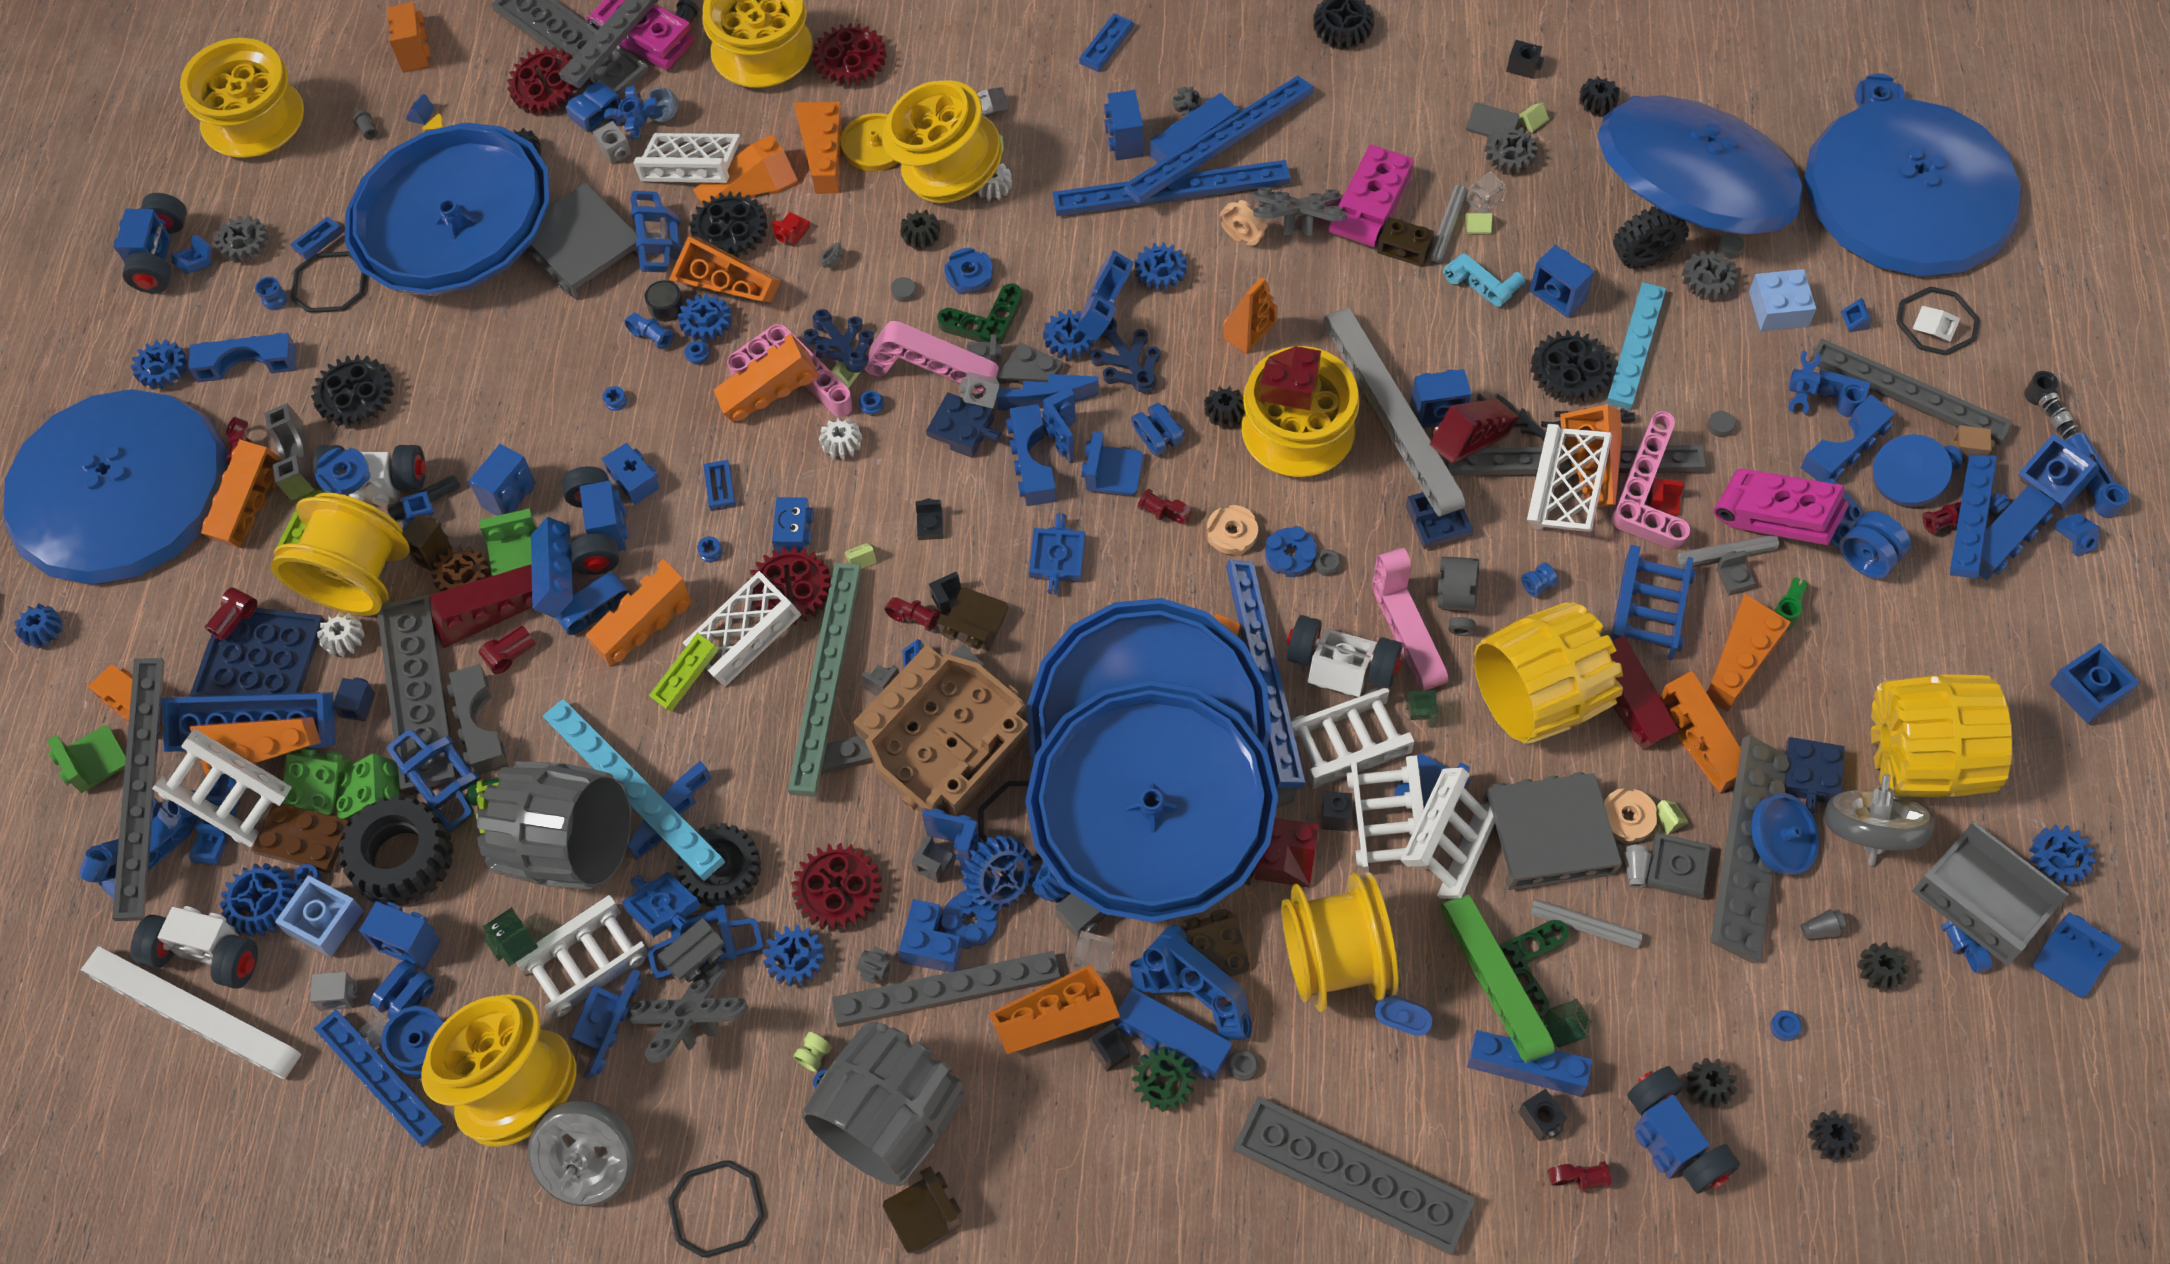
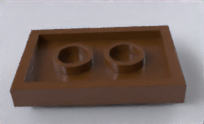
M273 803L251 850L256 855L299 866L310 864L318 871L330 873L340 852L338 849L339 841L345 840L342 832L346 826L350 827L351 823L349 820L282 803L280 806Z

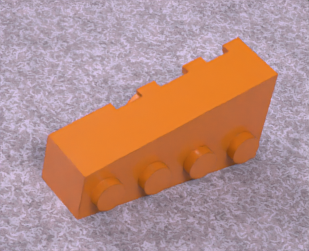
M794 102L797 122L815 194L839 193L841 136L843 131V116L840 102Z
M791 333L784 337L785 343L781 346L773 345L767 350L768 355L762 360L754 359L750 362L747 371L735 373L713 389L723 414L733 423L744 420L752 412L766 408L776 399L788 396L791 391L800 386L808 385L813 379L819 377L809 352Z
M239 440L237 447L232 452V459L228 469L222 476V483L218 493L213 497L210 512L203 521L201 533L214 541L240 548L255 523L253 515L256 511L262 510L266 504L265 495L268 489H274L277 485L273 465L281 461L280 457L267 447Z
M664 559L657 564L659 569L651 577L647 574L640 581L642 586L633 595L627 593L621 599L619 609L616 612L609 611L586 634L592 649L609 667L616 662L622 661L627 653L636 646L644 644L649 636L657 630L663 629L671 619L678 614L684 613L689 605L692 604L683 578Z
M1745 593L1737 608L1707 690L1710 700L1727 712L1784 637L1791 623Z
M1690 671L1666 684L1660 698L1679 729L1674 733L1721 794L1735 786L1741 748L1693 671Z
M1091 964L988 1013L997 1038L1007 1054L1120 1017L1109 988Z

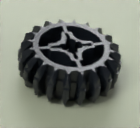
M1322 0L1321 4L1317 5L1313 15V28L1316 31L1317 38H1321L1322 43L1329 42L1330 47L1336 45L1338 49L1341 46L1349 49L1351 45L1357 48L1359 43L1364 44L1366 39L1370 38L1374 29V12L1371 9V5L1366 4L1365 0Z

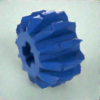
M40 603L35 609L28 606L26 613L19 612L21 619L14 621L17 627L14 631L18 638L25 645L33 646L37 649L42 644L50 647V641L52 639L58 640L57 633L63 631L61 616L54 608L49 605L45 607Z
M1043 860L1042 865L1038 867V872L1034 875L1035 881L1032 887L1040 898L1045 901L1058 903L1062 898L1065 899L1069 891L1062 888Z

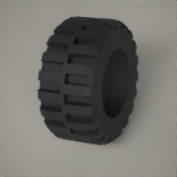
M392 796L391 800L388 801L385 797L376 800L377 804L364 806L362 808L364 811L360 815L355 814L350 819L352 822L350 827L346 826L342 835L345 840L339 841L338 848L342 853L339 855L340 865L344 868L343 872L351 883L370 901L374 903L376 901L381 902L384 905L387 902H397L399 906L408 905L409 900L414 899L417 902L424 898L423 894L427 891L432 893L437 889L435 884L438 881L443 882L447 876L445 868L449 869L451 867L453 859L450 855L454 852L453 844L450 841L451 835L436 812L425 802H419L417 798L406 797V800H404L402 796ZM403 833L419 835L418 846L411 858L405 863L390 869H381L374 866L377 851L389 838Z

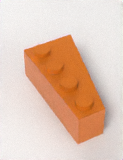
M688 236L669 278L671 281L764 302H772L781 283L780 279L699 237Z
M313 717L190 726L191 732L195 728L253 764L321 743ZM200 759L207 776L212 766Z

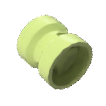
M808 1032L804 1038L803 1047L796 1050L793 1058L808 1070L817 1072L822 1065L821 1059L823 1056L828 1055L833 1047L819 1035Z

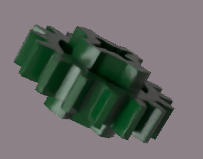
M1167 1046L1160 1048L1159 1053L1156 1048L1149 1050V1056L1144 1054L1140 1057L1143 1064L1134 1066V1069L1139 1072V1075L1132 1077V1081L1139 1082V1086L1134 1089V1092L1143 1093L1140 1100L1142 1103L1147 1100L1151 1101L1150 1109L1156 1108L1159 1104L1161 1112L1168 1110L1169 1105L1172 1110L1179 1108V1102L1184 1104L1188 1101L1185 1094H1192L1195 1090L1189 1086L1190 1083L1196 1081V1077L1189 1075L1194 1066L1185 1065L1188 1058L1186 1055L1181 1058L1177 1057L1178 1049L1172 1050L1170 1054L1168 1053ZM1167 1061L1173 1063L1177 1068L1168 1065ZM1150 1067L1151 1074L1147 1080V1071ZM1167 1075L1168 1077L1170 1075H1173V1077L1168 1079L1169 1081L1167 1082L1160 1081L1158 1083H1155V1081L1160 1079L1159 1077ZM1181 1078V1079H1182V1083H1181L1180 1090H1178V1088H1177V1083H1178L1179 1079ZM1152 1090L1160 1093L1161 1097L1154 1094Z

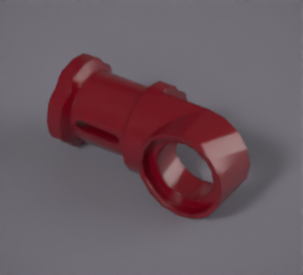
M235 416L230 420L226 430V437L230 438L229 445L231 446L230 454L226 457L228 465L232 459V452L237 447L239 440L252 443L246 437L248 421Z
M1151 489L1145 490L1137 505L1138 509H1145L1154 514L1159 521L1166 516L1179 524H1185L1192 514L1191 508L1184 502L1176 499L1173 502L1169 499L1164 500L1153 494Z
M1961 501L1944 505L1941 510L1935 512L1927 511L1923 513V525L1927 532L1935 534L1939 529L1947 526L1957 527L1959 517L1956 510H1960Z
M892 597L884 607L885 613L893 620L903 622L904 620L908 622L914 621L924 626L925 630L929 632L935 628L940 617L939 610H931L921 605L922 603L919 600L913 601L910 604L900 598Z
M1605 1161L1599 1162V1165L1585 1168L1581 1166L1573 1167V1164H1564L1547 1170L1551 1186L1577 1183L1581 1193L1587 1192L1589 1188L1599 1186L1611 1188L1612 1186L1609 1167Z

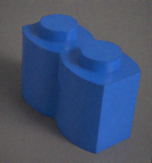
M598 81L588 86L583 94L572 98L567 104L566 109L572 121L586 132H590L604 121V111L609 108L618 109L621 101L617 93L601 81Z

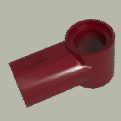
M235 587L227 589L221 598V607L204 628L214 637L226 640L242 618L248 619L254 614L258 605L257 599Z
M520 626L499 641L495 639L487 641L480 647L478 654L492 673L501 674L511 667L513 659L536 644L526 628Z

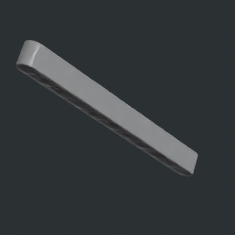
M1345 308L1325 315L1324 324L1328 334L1435 513L1440 517L1463 509L1465 501L1460 488L1438 452L1429 445L1431 443L1430 439L1349 308Z

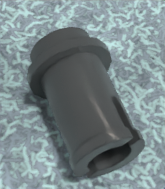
M365 110L356 111L353 115V122L359 126L363 137L367 140L375 138L378 131L371 121V114Z

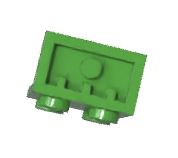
M530 508L479 520L480 530L487 541L492 576L532 564L531 534L538 527Z

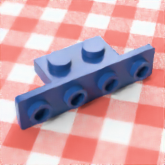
M635 969L629 973L619 996L596 985L592 987L569 1037L570 1040L594 1050L583 1077L590 1079L595 1074L599 1075L603 1070L607 1060L603 1056L607 1047L611 1048L616 1041L618 1032L615 1029L618 1022H623L628 1014L630 1006L626 1004L630 995L634 996L639 989L641 980L638 977L641 971Z

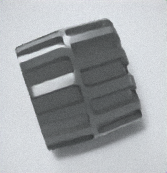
M516 761L514 768L503 767L497 772L500 782L497 786L488 784L483 798L489 801L487 809H479L477 828L485 830V833L477 838L480 853L482 856L487 857L485 863L494 873L544 886L591 889L593 886H602L609 881L611 875L620 867L624 859L623 857L631 834V805L626 795V789L621 781L615 780L613 775L608 772L572 764Z
M869 1022L861 1027L825 1072L804 1106L802 1118L812 1133L842 1159L883 1183L901 1186L907 1181L940 1138L965 1095V1092L962 1090L964 1086L959 1078L949 1074L953 1070L944 1061L929 1059L932 1051L923 1044L916 1042L912 1045L909 1036L896 1028H889L884 1023Z

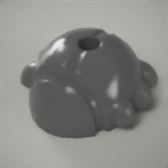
M837 242L825 250L820 257L822 267H836L843 258L841 244Z

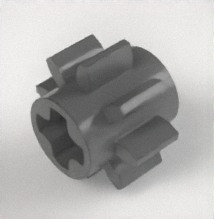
M1193 86L1178 88V95L1173 96V107L1177 112H1181V116L1188 115L1190 111L1196 110L1197 107L1201 106V96L1198 91L1193 90Z
M875 946L872 951H863L857 963V970L861 971L860 976H862V980L874 984L876 979L885 980L892 963L887 959V951Z

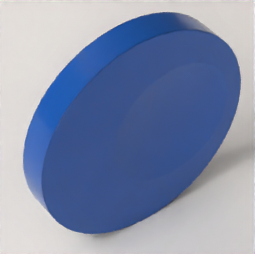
M1904 435L1889 441L1879 450L1873 463V479L1878 491L1890 502L1905 507L1923 506L1935 501L1946 491L1952 476V462L1946 449L1936 440L1923 435Z
M1786 793L1768 796L1761 800L1754 810L1751 824L1753 842L1760 858L1771 870L1781 875L1805 872L1813 865L1819 849L1818 829L1810 810L1797 797Z

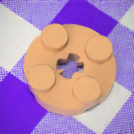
M1240 200L1238 203H1228L1220 212V217L1222 216L1223 218L1221 225L1225 232L1238 242L1241 240L1248 241L1246 245L1253 246L1264 236L1267 223L1262 218L1253 216V210H1251L1250 205L1246 201Z
M1230 505L1229 508L1223 510L1219 508L1208 519L1207 539L1210 545L1222 553L1242 556L1245 551L1252 548L1258 538V525L1255 521V516L1250 510L1238 505ZM1236 526L1237 533H1228L1226 528Z
M1618 789L1609 794L1605 799L1604 806L1614 839L1621 841L1625 845H1632L1634 842L1643 841L1651 835L1657 823V809L1655 803L1647 794L1636 789L1633 791ZM1624 810H1627V813L1629 811L1634 812V820H1626L1622 812Z

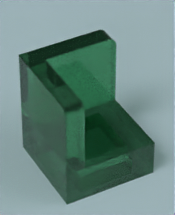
M1435 690L1408 691L1406 710H1409L1410 720H1429V728L1436 726L1438 708Z
M1578 999L1549 1009L1543 1024L1556 1047L1560 1048L1587 1038L1592 1021Z

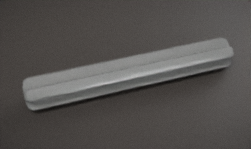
M1456 185L1454 187L1430 252L1429 260L1431 262H1436L1437 264L1442 262L1466 196L1467 188L1465 186Z
M1767 535L1680 552L1677 556V562L1680 567L1684 568L1688 557L1693 558L1692 566L1720 561L1721 557L1730 551L1740 552L1745 550L1747 555L1776 550L1779 546V540L1775 535Z
M1538 899L1534 900L1531 908V915L1548 921L1560 920L1567 927L1633 948H1638L1642 941L1641 932Z

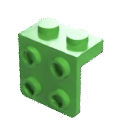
M104 725L69 746L57 735L47 740L51 751L48 752L50 758L56 765L60 764L62 768L59 771L62 780L66 785L72 784L81 794L125 769L126 755L109 726Z
M304 748L300 751L288 753L283 782L292 788L282 804L326 815L332 814L335 808L339 773L345 771L352 764V759L342 757L343 754L340 752L317 753L316 748Z
M371 754L348 766L345 771L340 772L337 784V818L349 820L355 814L362 813L364 806L377 804L376 800L385 797L388 801L391 800L392 796H400L399 774L396 761Z

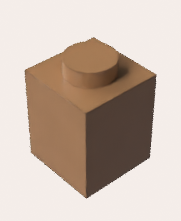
M1959 425L1952 438V446L1959 448L1963 453V462H1968L1969 454L1992 455L1995 442L1991 440V429Z

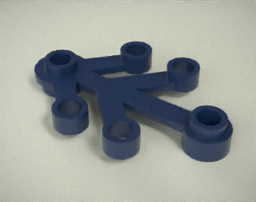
M825 309L817 310L813 315L814 329L804 331V342L809 345L816 344L815 356L817 358L841 361L848 371L853 373L862 372L868 364V357L865 353L874 342V333L869 330L861 331L863 320L860 317L854 316L848 319V329L843 337L833 325L832 316L829 311ZM818 331H826L831 338L819 336ZM861 331L859 333V345L854 350L851 344L857 333ZM830 348L838 349L842 352L831 351Z
M1112 317L1110 324L1106 328L1110 330H1104L1101 336L1109 339L1120 356L1096 349L1091 353L1092 364L1102 366L1107 363L1129 368L1132 374L1120 372L1114 367H1107L1103 371V380L1107 384H1114L1116 381L1132 384L1133 388L1141 393L1152 391L1157 383L1153 369L1155 363L1159 362L1161 358L1160 349L1151 346L1146 350V362L1142 369L1138 364L1143 345H1146L1148 342V332L1144 329L1136 330L1134 332V342L1131 351H1129L1117 334V321ZM1138 336H1144L1145 338L1139 339V338H1137V337H1138ZM1151 353L1157 354L1156 356H1150ZM1108 374H1113L1114 376H1113V377H1108L1107 375H1108Z

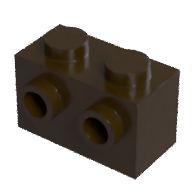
M1388 217L1379 237L1377 253L1423 267L1432 247L1434 231L1423 226L1407 223L1401 219Z
M417 514L407 524L402 534L409 545V555L413 562L430 571L436 570L433 566L434 562H441L440 554L447 556L448 549L453 550L448 541V536L441 528V523L431 516L426 518Z

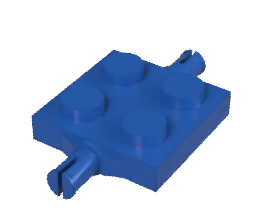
M1060 513L1056 514L1055 527L1047 529L1034 528L1029 566V578L1049 580L1047 592L1052 594L1054 586V595L1059 593V581H1081L1085 531L1065 528L1067 516L1063 513L1062 518Z
M669 872L649 882H646L640 875H635L636 878L633 877L631 879V884L637 890L633 895L622 901L623 907L653 938L672 925L679 928L682 933H685L686 929L689 930L691 928L690 922L684 917L700 907L698 899Z

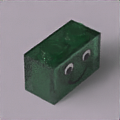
M512 907L483 926L488 934L484 937V940L498 961L504 958L509 967L538 948V945Z

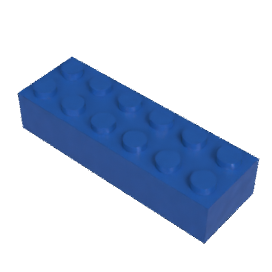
M334 692L173 696L162 698L164 752L187 751L181 746L191 733L190 726L313 717L321 743L307 748L335 745V719L332 706Z

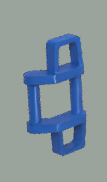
M632 191L630 198L631 214L636 225L638 239L636 241V249L639 254L640 269L643 272H667L669 257L673 260H678L683 249L679 234L680 218L670 209L663 207L657 192ZM637 200L653 201L655 207L638 206ZM645 221L661 222L667 226L671 239L647 238ZM645 253L664 254V262H647Z
M407 730L387 746V750L400 767L399 770L404 776L409 777L427 801V804L439 816L447 830L454 831L474 815V809L463 791L468 789V785L477 783L480 777L475 771L472 772L453 747L454 742L449 736H445L428 745L415 731ZM412 737L422 750L405 763L397 749ZM444 752L462 777L435 795L417 769L435 755ZM457 795L465 811L460 817L450 823L440 808Z
M725 904L716 906L714 910L685 918L690 922L691 927L702 918L707 923L719 921L725 948L721 949L724 954L717 961L729 959V961L738 959V956L760 951L764 948L757 920L749 918L729 921ZM675 925L671 926L672 938L651 946L647 950L652 973L656 979L672 976L668 970L658 971L655 953L668 947L683 935ZM752 925L757 943L754 946L736 950L730 928Z

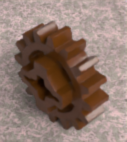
M458 546L456 552L449 548L447 556L439 555L441 562H434L433 566L436 570L431 571V575L434 578L433 583L440 592L486 578L485 575L490 574L485 557L482 556L479 550L474 552L470 546L466 551H463L462 547Z

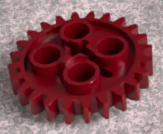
M849 23L848 27L844 28L840 24V29L836 30L834 27H831L832 33L824 31V38H817L818 44L813 45L814 51H812L814 67H816L818 74L822 73L823 79L829 78L831 84L837 80L838 86H841L843 82H847L848 87H850L852 82L859 86L860 80L868 82V76L876 78L875 71L882 72L881 66L886 64L885 42L882 41L881 35L877 36L876 30L870 32L869 26L861 29V24L859 23L854 28Z
M545 46L543 52L536 48L533 55L528 51V58L520 57L522 63L514 64L516 71L509 72L512 77L507 80L510 85L507 88L510 92L509 96L519 109L522 108L525 113L530 111L532 115H535L539 111L541 116H543L545 110H548L550 114H553L554 107L561 110L560 104H568V97L575 98L572 91L579 90V88L561 80L559 75L560 71L573 57L570 53L566 54L564 49L558 51L556 46L551 51ZM537 67H539L540 71L544 75L546 82L548 83L553 92L552 94H549L548 90L545 87V84L536 71Z
M793 546L791 552H787V549L783 547L781 554H778L776 550H772L773 557L771 558L764 554V563L756 561L755 564L758 570H750L751 577L760 571L790 601L785 568L789 567L794 596L793 605L802 614L800 617L804 622H807V614L816 617L815 608L824 609L822 601H827L829 588L831 587V575H829L828 566H824L822 558L817 559L815 552L808 555L806 548H803L800 553H797L796 546ZM799 571H805L802 574H796ZM774 575H780L777 578H771ZM762 581L753 588V595L763 594L764 583ZM802 593H809L806 596H799ZM769 599L767 610H772L781 600L774 601V599ZM762 600L751 602V605H755L756 611L761 610Z
M842 843L838 844L837 850H833L832 846L827 844L826 852H823L818 847V855L816 857L808 853L809 862H799L803 871H794L795 878L798 881L791 882V885L796 890L792 892L793 899L798 900L795 902L796 909H802L801 915L803 919L810 916L809 922L812 926L819 921L821 930H824L827 924H830L832 932H835L837 925L841 924L843 930L846 931L848 922L857 927L856 919L858 917L865 921L867 920L866 910L875 912L871 902H880V898L876 894L882 892V886L878 884L882 881L881 875L877 874L879 871L877 864H872L873 861L870 855L864 858L863 849H859L854 853L852 844L849 845L847 850L843 849ZM837 865L845 866L840 872L832 871ZM822 870H825L829 874L831 880L835 883L836 886H842L844 894L850 900L854 901L852 904H849L845 900L844 896L837 887L832 888L830 880L824 874L820 873ZM815 883L824 884L819 890L811 889ZM855 884L863 885V887L858 891L850 890V888ZM833 902H841L840 907L837 909H830L829 905Z

